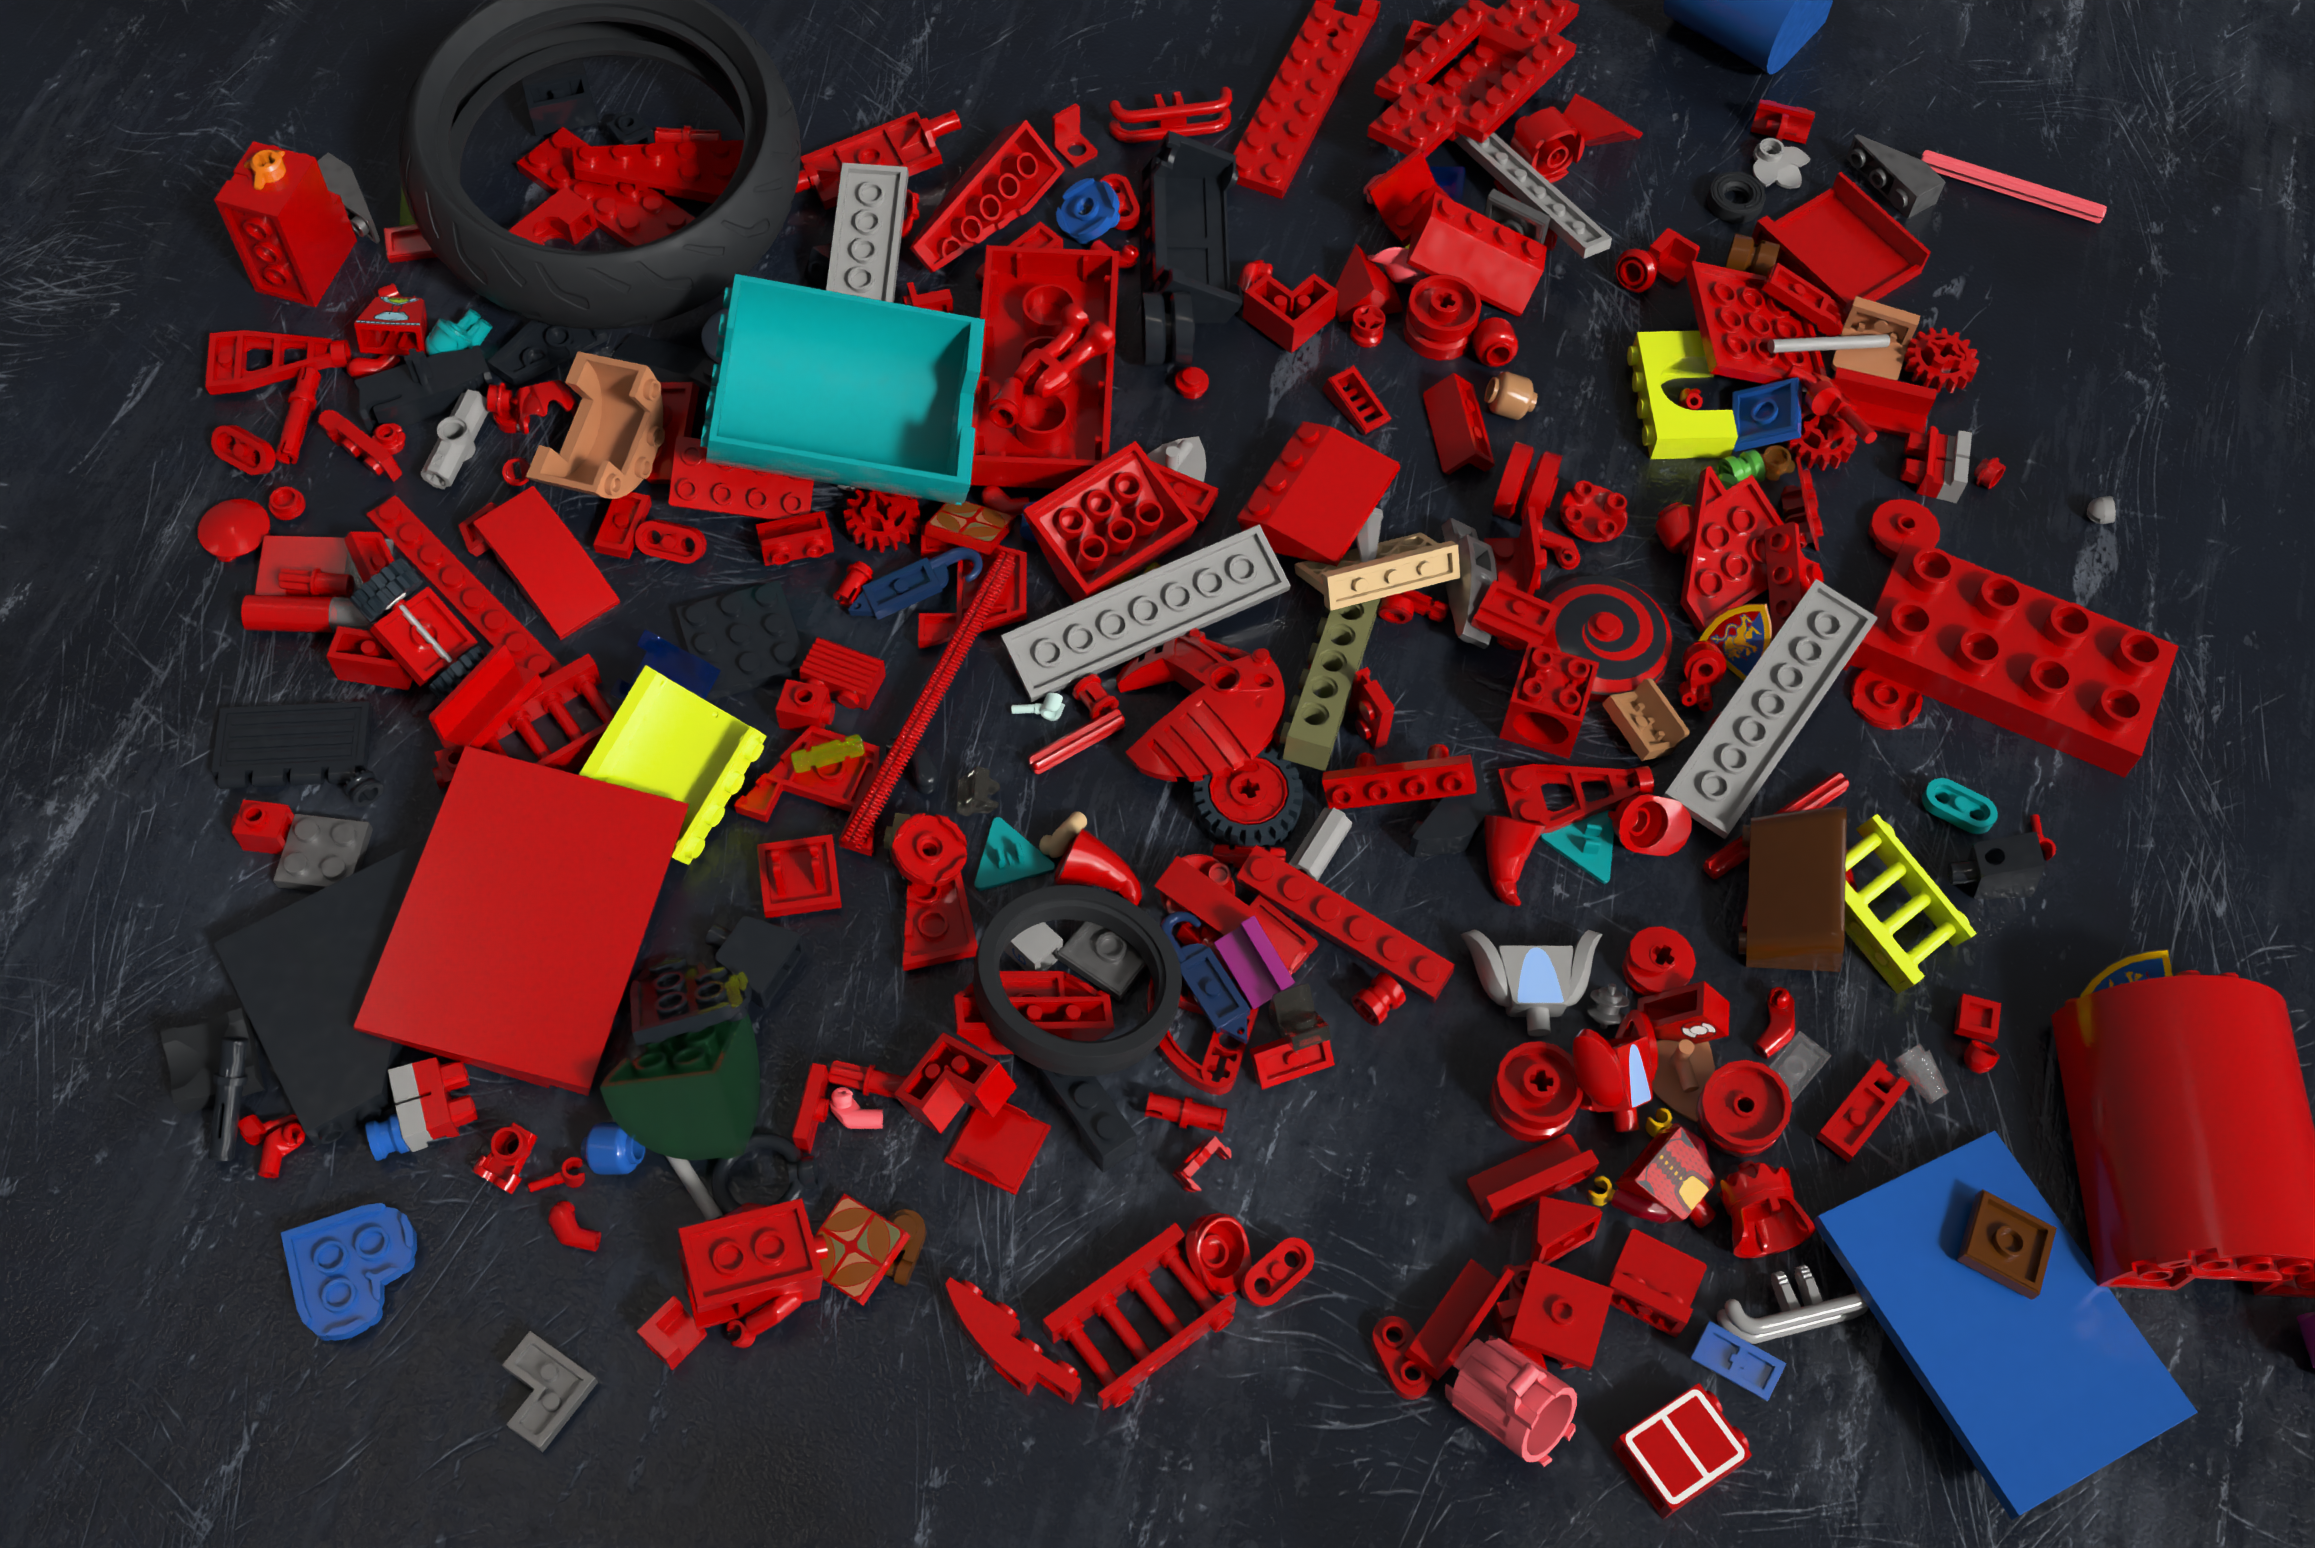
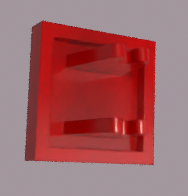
M833 834L757 844L765 918L842 908Z

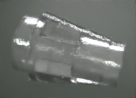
M1921 1043L1894 1059V1062L1899 1067L1896 1071L1911 1083L1910 1085L1929 1104L1950 1092L1945 1086L1946 1084L1930 1049L1926 1051Z

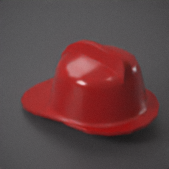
M1649 794L1630 796L1622 800L1615 811L1608 812V817L1612 819L1614 833L1620 839L1625 849L1635 853L1669 856L1678 852L1686 844L1691 833L1692 820L1690 813L1681 802L1671 798Z

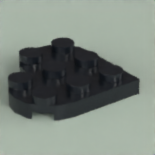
M685 958L666 960L649 968L651 975L641 980V982L634 980L630 988L632 1033L637 1046L646 1043H659L668 1037L686 1032H699L708 1026L723 1021H739L747 1016L748 1010L746 1006L751 1001L752 996L749 980L744 972L741 971L739 975L728 974L724 967L707 970L702 962L698 965H687Z

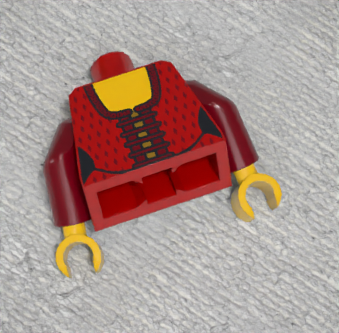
M1657 1109L1655 1117L1662 1123H1657L1653 1118L1647 1117L1645 1128L1648 1134L1654 1138L1616 1181L1615 1184L1619 1188L1617 1190L1612 1189V1184L1608 1178L1598 1176L1594 1179V1184L1604 1188L1606 1192L1597 1194L1588 1190V1199L1597 1206H1603L1611 1201L1612 1207L1659 1224L1683 1221L1689 1217L1698 1228H1702L1710 1223L1716 1215V1211L1704 1199L1705 1195L1716 1183V1177L1710 1170L1711 1166L1705 1143L1681 1124H1672V1115L1668 1109Z

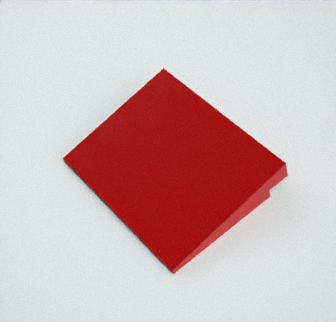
M465 746L353 1029L449 1059L463 1061V1063L542 1087L549 1088L552 1085L589 1096L683 827L689 804Z

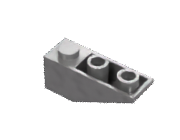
M1859 134L1854 136L1846 159L1907 219L1936 204L1945 181L1925 161Z
M328 152L317 161L328 191L340 195L354 232L361 237H368L376 244L379 243V235L352 168Z

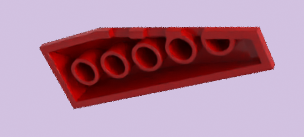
M1027 120L1005 127L950 190L924 225L910 249L930 273L935 272L963 254L967 249L979 244L992 233L1004 228L1017 217L1030 211L1064 172L1065 168Z

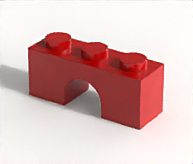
M564 186L554 195L548 197L534 211L525 215L520 222L508 231L541 245H545L544 242L547 240L561 238L575 246L598 228L593 206Z

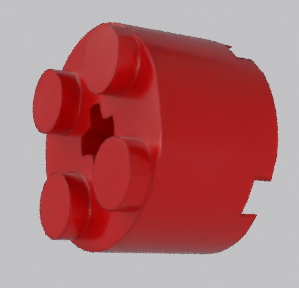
M1552 106L1539 110L1530 116H1523L1515 123L1514 129L1516 132L1513 135L1510 147L1550 183L1565 177L1569 173L1566 168L1573 161L1577 164L1581 159L1585 147L1584 138L1556 107Z

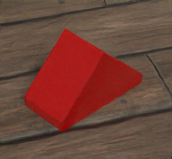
M1540 1196L1532 1221L1529 1267L1531 1268L1533 1261L1548 1265L1592 1240L1596 1235L1603 1212L1598 1207Z

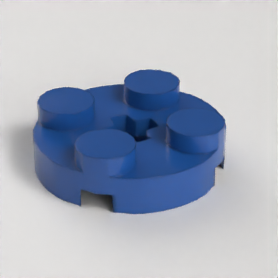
M1093 178L1080 180L1068 188L1062 196L1065 201L1061 209L1058 207L1056 211V218L1060 228L1067 236L1076 240L1079 244H1087L1091 240L1100 237L1110 228L1115 227L1120 221V214L1118 212L1120 202L1117 193L1106 181L1096 182ZM1091 205L1093 207L1092 210L1085 214L1086 207Z

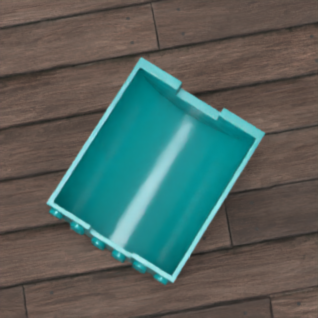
M735 274L733 288H725L723 308L729 309V314H721L718 335L725 337L718 336L715 356L716 358H722L721 365L714 364L711 385L716 386H711V391L709 392L705 413L706 419L701 437L700 447L707 448L706 463L961 505L965 502L971 485L975 428L972 427L973 404L981 371L985 319Z

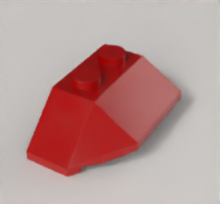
M999 971L1002 986L1010 1002L1023 1017L1040 1029L1062 1038L1077 1041H1096L1114 1031L1110 995L1104 991H1097L1088 983L1065 971ZM973 982L963 991L954 995L953 1005L956 1034L990 1055L1014 1054L994 1036L983 1020L976 1003Z

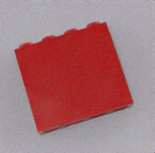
M1842 172L1837 174L1832 188L1780 219L1773 221L1767 215L1759 219L1752 234L1754 244H1758L1761 240L1780 244L1775 263L1783 265L1831 296V299L1839 303L1844 309H1847L1848 313L1856 296L1875 302L1921 274L1931 253Z

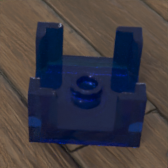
M645 629L637 646L647 651L630 683L620 678L617 679L609 694L624 701L643 668L647 665L705 700L721 670Z

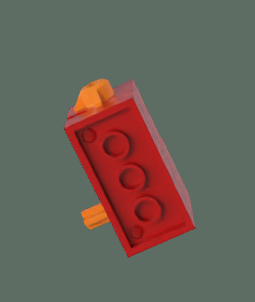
M253 141L234 169L233 177L230 181H226L214 201L255 292L316 308L357 242L354 230L340 195L328 191L316 157L306 153L285 150L275 145H266Z

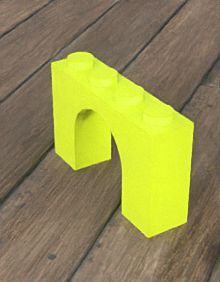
M1700 331L1637 332L1633 346L1628 347L1627 361L1628 365L1633 366L1634 370L1632 388L1634 392H1638L1637 415L1639 419H1643L1642 442L1644 446H1648L1650 459L1726 458L1731 456L1738 438L1733 410L1685 409L1670 401L1661 388L1663 383L1672 379L1714 377L1715 374H1710Z

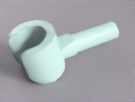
M1048 693L1043 704L1012 705L1011 709L1012 714L1035 713L1041 714L1047 720L1056 721L1060 718L1065 704L1061 703L1063 697L1060 694Z

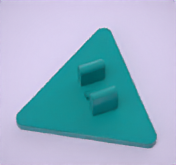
M1612 810L1598 813L1556 831L1541 834V841L1603 884L1609 882L1614 830L1612 819L1608 817V812Z
M996 817L992 821L974 887L977 891H983L1051 873L1054 871L1055 865L1002 818Z

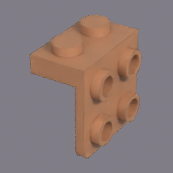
M1856 296L1840 336L1888 334L1890 344L1886 348L1836 350L1831 368L1835 371L1837 367L1898 380L1907 346L1918 326L1920 316Z

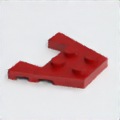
M922 525V559L926 557L931 559L948 550L961 547L924 535L925 525ZM998 545L989 555L978 552L983 561L982 571L977 578L970 582H967L965 577L972 571L973 563L968 559L958 561L957 612L919 613V648H927L950 641L1000 551L1006 554L1010 552L1015 555L1013 561L1016 565L1012 569L1013 571L1010 572L1009 578L1006 579L1007 582H1004L1003 589H1000V595L997 596L996 602L993 603L994 606H991L990 613H987L988 616L984 620L983 626L980 627V631H977L980 633L1026 620L1027 552Z
M811 725L780 756L781 761L768 774L764 773L755 782L756 786L746 796L742 795L734 805L736 813L767 823L782 791H786L851 812L839 838L840 847L846 848L843 846L844 842L841 838L850 821H852L851 819L860 806L874 777L879 772L880 747ZM876 822L872 823L874 826L870 827L872 830L868 831L869 835L865 834L867 838H863L865 842H861L863 846H859L861 850L856 848H850L849 850L872 856Z

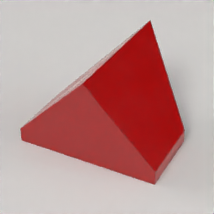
M1355 244L1335 286V289L1339 291L1336 306L1339 322L1351 321L1355 310L1365 305L1378 307L1385 315L1402 312L1403 306L1394 284L1373 261L1368 260L1366 253Z

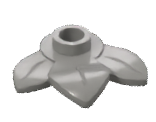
M1766 138L1754 149L1753 157L1756 162L1753 165L1752 171L1754 177L1765 187L1775 182L1786 189L1799 188L1802 183V177L1798 167L1806 165L1810 158L1799 148L1793 146L1784 147L1781 141L1774 138Z

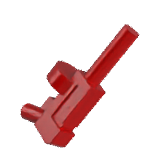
M1794 365L1790 366L1786 377L1789 379L1799 378L1802 386L1808 390L1805 396V403L1814 414L1822 416L1830 413L1834 417L1843 419L1867 444L1873 443L1876 440L1877 433L1855 412L1858 406L1838 388L1839 386L1831 378L1815 372L1809 374Z

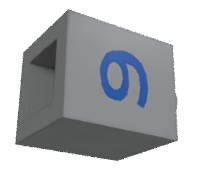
M1042 922L1018 934L1010 941L1004 951L1025 971H1046L1058 961L1057 953L1063 947V939L1045 922Z

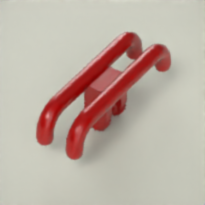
M1223 87L1220 89L1219 99L1184 104L1180 91L1173 92L1172 106L1165 105L1161 94H1154V108L1125 110L1121 107L1119 101L1112 100L1108 107L1112 116L1117 120H1112L1109 123V131L1114 138L1124 143L1162 140L1168 130L1185 137L1221 132L1231 122V111L1228 107L1232 102V91L1229 87ZM1219 114L1217 120L1187 124V117ZM1119 121L1124 123L1158 121L1159 127L1126 130L1121 127Z

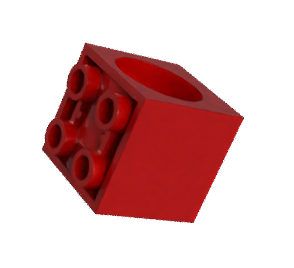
M1528 642L1499 738L1569 759L1583 722L1600 662Z

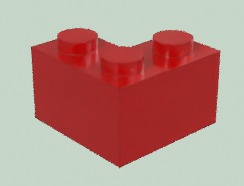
M1267 273L1245 291L1242 318L1292 354L1335 317L1339 291L1314 273L1291 291Z
M342 626L337 627L326 657L338 680L409 690L413 678L371 631Z
M943 1032L894 1095L915 1120L941 1134L964 1103L994 1118L1017 1086L999 1061Z

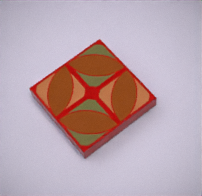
M967 501L961 505L945 503L926 523L924 535L989 555L1013 529L1016 516Z
M844 1193L816 1233V1235L823 1234L828 1250V1259L820 1260L824 1275L823 1281L864 1306L911 1236L905 1230Z

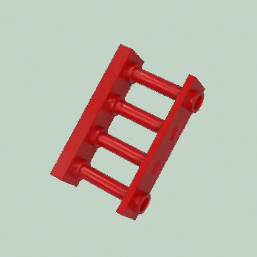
M589 653L541 679V685L482 746L483 749L488 752L508 756L498 740L514 731H519L539 760L534 764L569 773L583 766L615 716L614 711L596 688L598 684L602 683L597 665ZM579 695L585 696L604 723L587 734L582 732L563 705ZM547 713H551L571 741V743L554 753L550 751L531 724L532 721Z
M1177 1223L1171 1225L1043 1319V1332L1051 1343L1054 1344L1061 1338L1064 1341L1070 1340L1105 1387L1098 1393V1406L1102 1411L1111 1404L1115 1408L1124 1404L1134 1395L1135 1391L1133 1388L1208 1331L1212 1329L1217 1333L1234 1319L1232 1313L1235 1312L1237 1299L1231 1293L1218 1303L1182 1258L1184 1253L1182 1249L1185 1246L1186 1235ZM1161 1265L1172 1270L1205 1313L1186 1328L1149 1281L1151 1278L1149 1274ZM1128 1289L1139 1294L1172 1337L1154 1352L1148 1348L1116 1306L1118 1302L1116 1298ZM1095 1313L1098 1316H1104L1139 1362L1120 1377L1116 1375L1083 1331L1085 1326L1083 1322Z

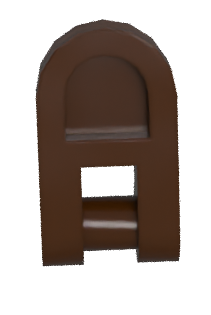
M903 1209L893 1213L888 1218V1221L905 1230L911 1237L900 1251V1253L904 1254L901 1261H894L885 1275L894 1278V1283L907 1286L926 1238V1228L923 1218L917 1212Z

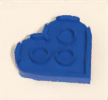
M382 1203L362 1205L281 1232L296 1309L302 1322L324 1341L353 1338L366 1331L370 1326L377 1324L383 1316L382 1307L385 1302V1285L398 1279L402 1274L408 1273L415 1265L417 1233L411 1221L398 1209L386 1207Z

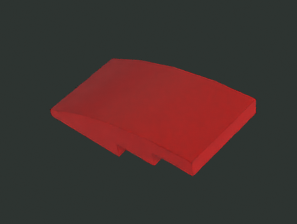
M531 486L473 522L475 530L496 554L498 562L516 582L520 593L560 641L620 603L618 596L594 562L534 486Z

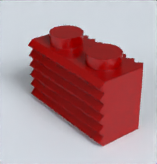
M816 637L815 643H813L809 654L806 655V659L803 660V664L799 669L801 682L829 688L830 698L837 699L840 704L850 709L862 708L863 710H868L886 677L884 660L820 637Z

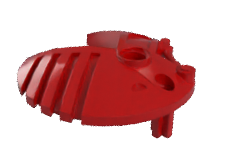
M1197 628L1190 630L1188 634L1163 643V651L1158 653V649L1155 647L1145 652L1144 660L1140 661L1139 656L1133 658L1116 677L1120 693L1174 680L1192 692L1190 696L1155 723L1125 752L1128 760L1141 773L1160 780L1177 782L1176 777H1185L1189 782L1204 780L1203 775L1210 774L1215 778L1224 775V769L1231 767L1233 770L1240 768L1244 765L1243 759L1249 757L1252 760L1269 744L1279 729L1284 716L1286 704L1285 687L1281 673L1272 660L1269 651L1265 648H1259L1251 654L1235 647L1230 648L1206 639L1205 633ZM1218 653L1229 656V659H1232L1233 661H1227Z

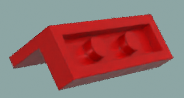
M1836 368L1832 380L1858 406L1855 412L1873 430L1906 438L1909 432L1925 434L1927 416L1936 400V389L1845 368Z
M1452 373L1423 393V398L1442 471L1450 475L1467 463L1474 465L1484 472L1495 466L1474 385L1456 373Z
M498 643L429 715V720L444 748L462 754L465 746L481 749L541 685L542 680L538 672L516 665L508 647Z
M1565 1134L1468 1178L1466 1186L1487 1224L1539 1201L1540 1196H1551L1592 1177L1599 1165V1161L1592 1149L1581 1153L1573 1137L1570 1134Z
M1470 1259L1404 1355L1438 1381L1457 1360L1515 1272L1507 1268L1497 1279L1473 1259Z

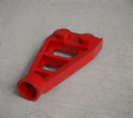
M249 330L210 333L205 387L210 395L245 392L297 377L301 368L305 370L312 368L318 371L329 367H347V363L352 360L350 345L346 339L333 341L330 338ZM251 349L271 350L273 352L272 364L255 371H247V352ZM305 349L307 350V359L285 365V350Z
M1529 764L1498 769L1497 780L1508 817L1536 820L1544 823L1546 827L1541 834L1556 831L1598 813L1616 808L1627 797L1652 795L1654 793V779L1649 766L1613 769ZM1603 781L1607 785L1609 796L1588 802L1585 799L1581 783ZM1628 782H1631L1632 788L1628 786ZM1549 783L1563 784L1570 787L1574 803L1556 812L1548 810L1541 786Z

